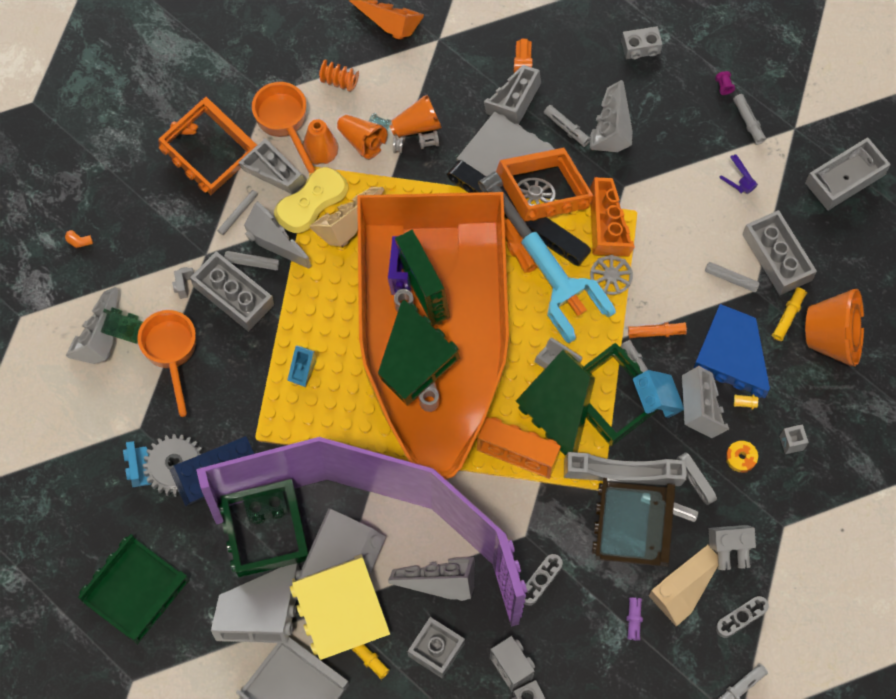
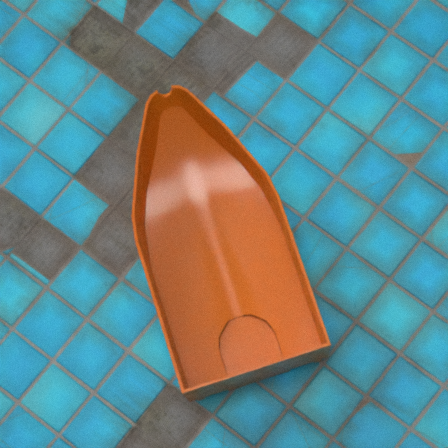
M503 192L357 195L359 342L367 380L383 416L409 462L433 468L446 480L454 477L462 468L488 414L506 363L509 323ZM412 229L445 289L450 318L442 321L443 324H435L432 327L435 330L439 328L446 336L445 339L448 342L452 341L459 348L458 354L460 357L458 361L435 381L439 393V406L432 412L424 411L421 408L419 397L407 406L378 375L398 313L395 309L394 295H391L388 282L392 236L402 235ZM411 287L414 305L418 308V313L422 317L424 315L427 316ZM428 396L424 400L427 402H431L434 400V398Z

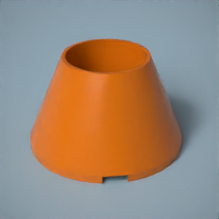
M852 289L809 306L805 327L806 342L809 348L853 367L859 364L864 338V328H861V317H864V308L859 289Z

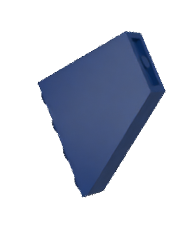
M720 304L694 368L700 366L712 372L713 377L718 382H726L738 390H746L759 398H766L770 386L756 318Z

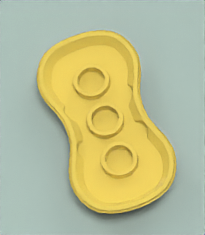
M329 167L315 170L314 173L310 174L306 183L299 191L281 199L274 209L275 219L284 229L292 233H301L308 230L323 209L341 201L348 192L346 179L338 171Z

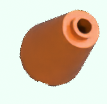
M428 95L423 96L391 120L392 125H389L393 135L397 134L398 137L442 128Z
M350 115L340 117L337 122V129L364 158L371 159L382 150L380 149L381 144H385L387 141V130L382 125Z
M316 119L311 121L302 145L313 164H328L338 154V142L323 120Z

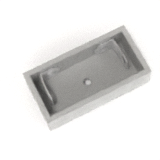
M867 137L810 172L805 184L823 206L830 210L885 176L891 164Z

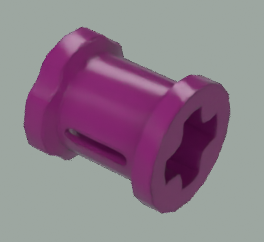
M729 71L720 72L715 77V80L719 83L721 95H728L735 91V85L731 82V73Z

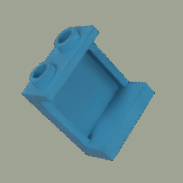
M647 370L633 378L645 413H651L660 409L663 410L665 417L670 418L684 410L671 375Z

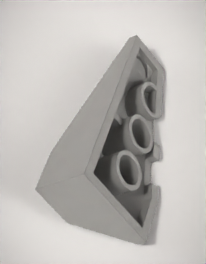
M257 201L244 224L247 238L251 242L255 241L260 247L306 268H310L311 264L306 253L293 239L289 241L285 229L282 226L277 227L271 213Z
M474 557L448 559V563L437 565L435 561L430 562V565L423 568L414 565L393 569L388 582L392 585L447 599H458L460 601L471 599L474 590L475 559Z

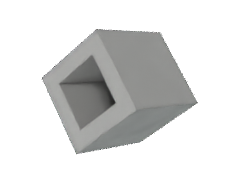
M803 424L784 428L779 436L785 454L803 451L809 443Z

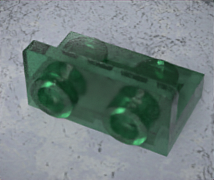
M111 307V310L104 308L103 312L107 315L101 332L137 344L138 331L143 321L138 320L139 316L129 312L128 315H124L122 310Z

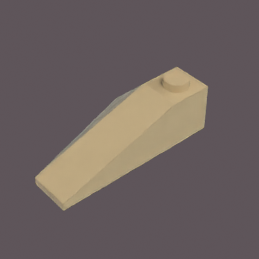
M371 187L359 195H381L384 188ZM357 196L352 199L353 202L338 206L339 211L329 215L327 213L310 225L311 230L331 246L342 247L346 245L348 240L358 230Z
M707 545L651 590L649 597L676 627L694 610L718 567V555Z

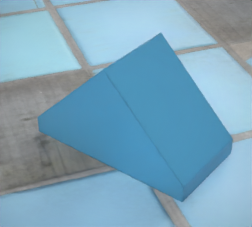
M298 345L295 346L287 381L304 387L307 385L316 364L315 351Z

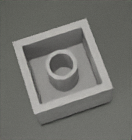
M430 617L407 651L408 657L443 678L464 646L465 639Z
M512 636L490 650V659L511 692L531 681L535 672L533 661L530 657L526 658L522 652L524 650L518 639L514 640Z

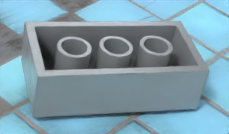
M779 210L746 224L742 235L779 295L813 280L817 271Z
M217 251L190 277L192 285L196 290L248 332L274 306L272 295Z

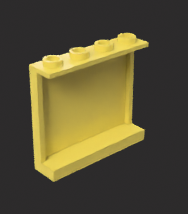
M362 554L354 556L353 560L304 578L292 579L293 585L289 586L293 598H298L299 605H297V610L300 617L304 616L307 624L303 625L307 636L311 635L314 642L310 644L314 656L318 654L320 660L390 635Z

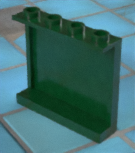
M130 534L122 539L117 551L107 557L106 564L102 569L99 568L94 573L92 581L81 588L78 598L87 607L138 645L190 580L187 575L176 570Z

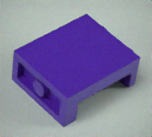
M392 236L388 272L391 295H395L400 289H407L411 292L408 272H402L395 238L398 236Z

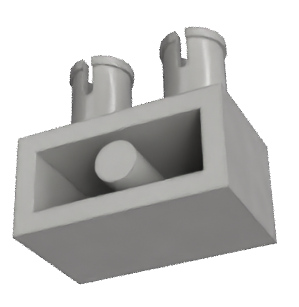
M738 525L708 528L709 547L718 552V570L731 569L730 551L737 550V568L751 567L749 550L756 548L754 527Z

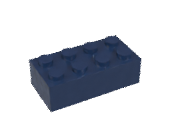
M246 436L176 464L170 469L185 507L205 499L196 469L254 454Z

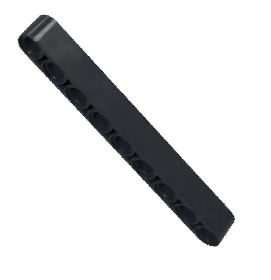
M458 160L447 173L448 178L466 192H482L478 181L486 176L466 162ZM500 187L507 196V198L510 200L512 205L514 206L506 190L503 187ZM547 217L525 222L532 232L538 233L547 247L576 266H580L591 252L590 247Z

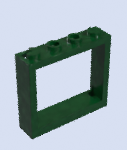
M412 229L395 238L402 270L408 272L410 285L427 317L432 322V326L435 324L440 325L443 324L442 321L450 318L445 289Z
M616 342L584 366L592 374L614 357L632 379L643 373L640 370L639 364L635 360H631L627 356V351L619 347ZM590 403L586 419L612 447L660 409L651 413H645L644 411L617 433Z
M292 479L221 496L222 503H218L220 514L225 516V522H222L224 533H228L229 541H226L227 549L233 555V560H230L232 572H236L238 577L306 561L309 552ZM286 491L299 551L242 565L229 504Z

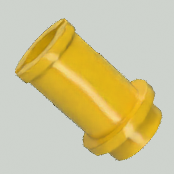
M735 394L734 407H750L753 410L758 407V397L754 394L752 396Z

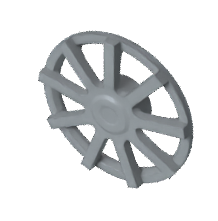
M527 178L518 183V186L523 183L528 189L520 188L522 193L526 194L524 195L525 198H529L527 202L530 206L535 205L530 204L533 200H535L536 205L540 204L539 200L545 203L555 200L556 192L554 187L543 179ZM527 181H535V185L530 186ZM538 182H543L546 185L541 188L538 186ZM548 188L552 190V193H543Z
M613 255L598 258L590 272L591 280H594V273L603 275V277L595 281L600 283L605 280L607 283L603 291L609 295L624 292L631 285L633 279V271L626 260ZM610 260V267L608 268L603 261ZM613 260L620 262L616 268L613 267ZM600 264L605 271L596 270L595 268ZM623 265L628 269L627 271H618ZM629 274V281L621 278L620 275ZM618 280L626 284V286L621 290L619 289L617 284ZM609 284H614L615 292L607 291Z

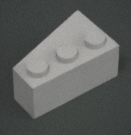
M522 65L508 78V82L503 87H499L490 99L487 98L484 101L486 114L492 115L496 112L503 114L513 123H520L541 84L540 70Z

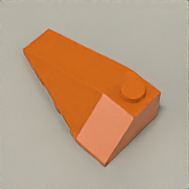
M348 0L384 31L393 34L392 37L396 39L411 36L424 17V14L410 9L393 8V5L389 3L378 4L377 0Z

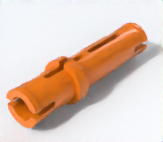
M685 322L628 326V337L630 339L686 335L687 328Z

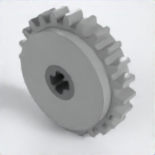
M173 434L172 439H169L166 435L164 441L160 438L158 439V445L151 444L153 450L147 449L149 456H144V461L147 463L143 464V468L146 469L144 475L148 477L147 482L148 484L152 483L153 489L158 487L160 494L165 490L166 496L173 492L174 497H176L179 491L170 473V469L173 467L172 464H179L201 455L203 451L201 447L197 448L198 444L196 441L191 444L190 437L184 440V436L181 435L178 439Z

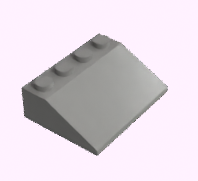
M328 509L298 579L353 560L354 556L360 554L363 556L370 575L385 536L365 524L335 510Z

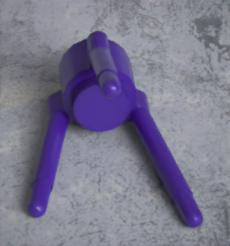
M737 154L731 155L730 158L743 175L739 180L740 186L722 175L719 178L736 188L741 194L744 191L746 194H749L758 184L751 177Z

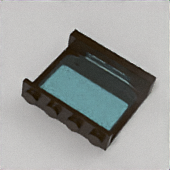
M603 478V484L599 483L598 488L601 503H597L596 515H600L599 522H595L594 534H598L597 542H593L592 554H596V560L669 567L675 484H667L666 488L608 482L607 478Z

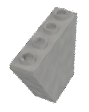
M494 112L457 157V161L462 160L483 175L488 176L492 172H496L500 160L554 150L550 143L538 139L535 134L525 131L519 124L509 121L503 114Z
M298 563L278 568L220 594L211 627L215 640L287 643L288 637L293 631L292 618L296 616L295 603L298 600L297 597L293 598L289 586L293 585L292 579L295 578L297 580L301 572Z

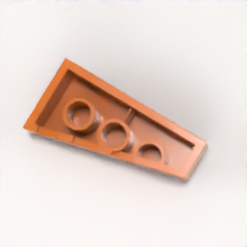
M594 177L590 186V191L593 194L590 204L593 255L630 256L635 246L629 235L630 230L626 225L625 215L619 204L620 199L613 178Z

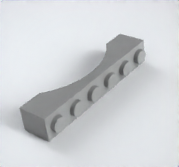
M568 452L564 458V478L603 481V478H607L608 481L654 485L675 484V486H681L686 480V460L619 461L593 456L588 453Z

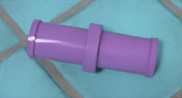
M629 598V616L626 619L628 621V640H640L641 622H643V617H641V598H638V600L636 598Z

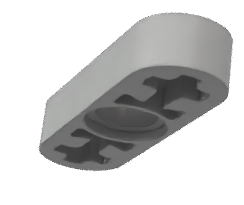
M687 452L678 456L677 460H686V477L703 502L709 505L716 501L715 492Z
M556 554L548 555L525 584L527 593L533 589V586L536 588L533 592L534 599H525L523 604H535L562 568L563 562L560 556ZM556 560L557 568L552 567L549 574L545 571L549 568V561L553 562ZM538 575H544L547 578V582L544 585H539L536 582L535 578Z
M757 596L719 620L716 625L717 634L723 638L734 635L763 616L769 608L768 601L764 597ZM755 602L763 604L762 611L757 609L751 613L750 610L755 607ZM737 613H746L748 620L740 622L737 619ZM733 620L734 625L729 628V632L721 630L723 627L722 623L728 625Z

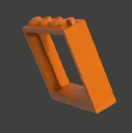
M207 97L201 100L158 139L160 151L164 155L168 154L178 168L182 167L185 170V174L189 179H194L198 183L199 188L210 195L217 191L241 168L238 162L257 146L251 138ZM204 112L246 151L241 158L212 184L169 145Z
M565 148L499 161L496 173L502 179L503 187L524 222L563 213L567 214L577 210H585L591 204L593 194ZM558 166L576 196L530 206L512 175Z

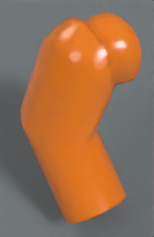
M172 122L170 128L174 126L177 122ZM192 123L180 134L194 135L197 133L198 125Z
M72 230L66 232V241L75 248L93 244L91 235L80 237Z

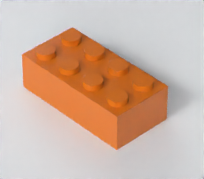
M486 417L477 437V451L548 479L551 478L561 448L552 439H542L534 432H524L518 426L512 424L509 426L495 417Z

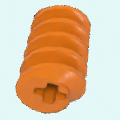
M325 59L319 72L320 81L322 83L327 81L328 85L340 86L341 89L346 88L347 91L351 92L358 82L359 70L356 74H354L353 68L347 72V66L340 70V64H337L334 68V62L327 66V60Z

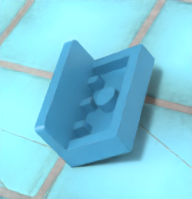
M134 441L126 442L127 449L123 450L124 461L129 462V468H125L127 480H131L132 487L151 485L152 483L148 484L147 482L148 477L144 475L146 469L143 468V464L147 463L144 461V456H148L147 447L135 448Z

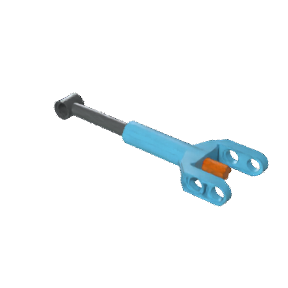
M495 171L478 181L482 192H503L500 188L503 186V181ZM503 192L504 213L523 238L521 244L553 288L547 316L567 343H571L576 339L574 328L559 307L568 302L577 316L582 315L587 309L577 295L582 293L584 289L602 314L607 317L614 315L616 309L597 281L568 277L538 233L532 232Z

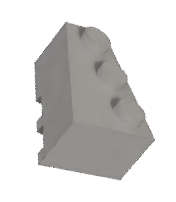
M266 138L238 162L243 171L290 194H294L306 183L302 174Z
M698 366L683 374L682 388L685 425L710 438H714L729 430L728 424H724L721 415L724 413L723 407H719L716 398L719 396L713 373Z

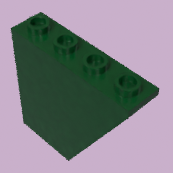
M403 300L400 304L378 375L408 406L458 361L460 357L458 354L459 348L452 341L448 342L445 339L446 336L439 328L435 330L431 326L432 322L425 315L422 317L418 313V308L412 302L409 304Z
M562 350L516 400L520 405L518 407L519 410L525 415L529 414L533 418L531 420L532 423L539 429L542 427L546 431L545 436L556 441L561 446L560 451L564 455H567L568 452L578 453L595 377L569 351Z

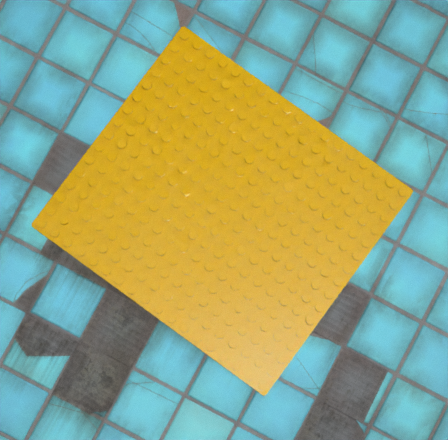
M336 170L346 179L348 192L341 201L323 209L315 221L327 213L332 215L339 211L338 206L353 202L352 199L371 187H383L384 191L381 195L468 192L459 186ZM533 200L530 204L536 205L535 200ZM591 205L585 210L547 217L590 247L591 252L580 266L572 264L549 247L547 248L568 277L591 280L590 272L593 264L598 258L610 256L593 255ZM623 209L624 219L630 230L629 235L634 243L637 212L635 210ZM311 228L297 233L295 242L309 257L311 267L306 268L291 261L255 438L259 442L290 445L322 437L409 462L382 414L368 383L359 342L358 230L348 240V243L342 247L329 245ZM505 239L509 340L502 378L486 417L498 418L504 424L509 426L511 424L516 425L524 432H534L540 438L547 440L548 438L545 436L546 431L542 427L540 429L536 427L531 421L533 418L529 414L525 415L518 408L520 405L516 402L520 395L544 370L543 367L534 362L536 356L546 347L550 338L555 339L580 355L583 366L615 342L620 347L622 345L628 289L620 294H606L616 309V313L611 317H607L600 312L585 289L577 295L587 309L582 315L577 316L568 302L560 306V310L574 328L576 336L574 341L567 343L547 316L552 286L538 267L532 272L524 273L516 257H513L509 252ZM633 251L630 256H617L625 259L631 267ZM610 260L603 261V263L609 268ZM613 260V267L616 268L620 262ZM600 264L595 268L596 270L605 271ZM623 265L618 271H627L628 269ZM594 273V280L603 277L602 274ZM629 274L620 275L621 278L629 281ZM604 280L598 284L604 290L607 282ZM617 281L620 290L626 286L621 281ZM609 284L607 291L615 292L614 284ZM296 345L315 351L316 364L305 387L287 381ZM614 357L592 373L595 377V382L590 399V404L611 427L619 363ZM586 419L578 453H588L608 459L609 444ZM477 437L462 468L459 470L598 491L599 483L603 484V481L564 478V458L566 455L561 451L551 478L548 479L477 451Z

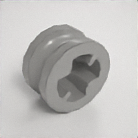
M403 137L400 139L393 138V153H396V151L402 153Z

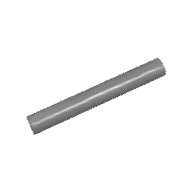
M254 190L246 196L217 230L218 233L224 235L258 195Z

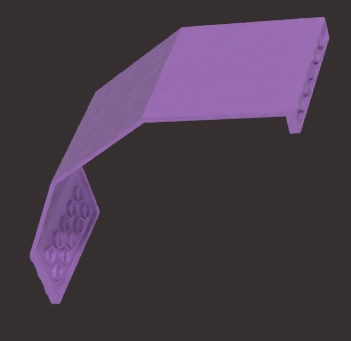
M317 437L196 469L202 493L216 525L224 522L218 503H222V495L292 479L294 488L323 480H330L430 508L492 563L511 626L519 625L527 589L524 580L520 581L519 572H521L518 560H514L513 552L515 550L512 540H508L506 534L433 468ZM244 501L232 503V504H229V505L241 503V502H244Z

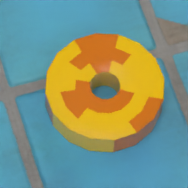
M746 441L732 443L726 453V462L729 467L740 473L752 470L758 460V452L755 446ZM743 454L745 459H741L739 455Z

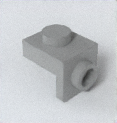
M183 267L174 271L175 282H172L174 293H178L180 299L187 298L185 281L191 280L190 277L194 274L193 268Z

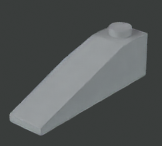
M620 80L609 86L606 90L601 104L603 110L601 115H597L596 121L598 124L596 129H592L590 135L591 150L619 152L632 145L633 131L624 82Z
M116 287L103 292L92 309L93 316L82 325L85 329L80 337L75 336L66 357L96 364L105 361L110 356L109 351L113 344L118 293Z

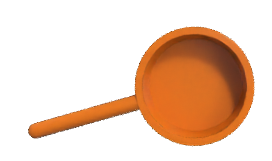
M274 82L265 85L255 94L252 101V112L257 124L269 135L278 137L290 135L307 171L314 173L315 168L296 133L303 125L306 116V99L299 88L286 82Z
M162 310L144 320L138 331V345L142 353L152 364L161 368H170L178 412L181 417H185L187 411L177 367L187 362L195 350V328L191 320L183 313L174 310Z

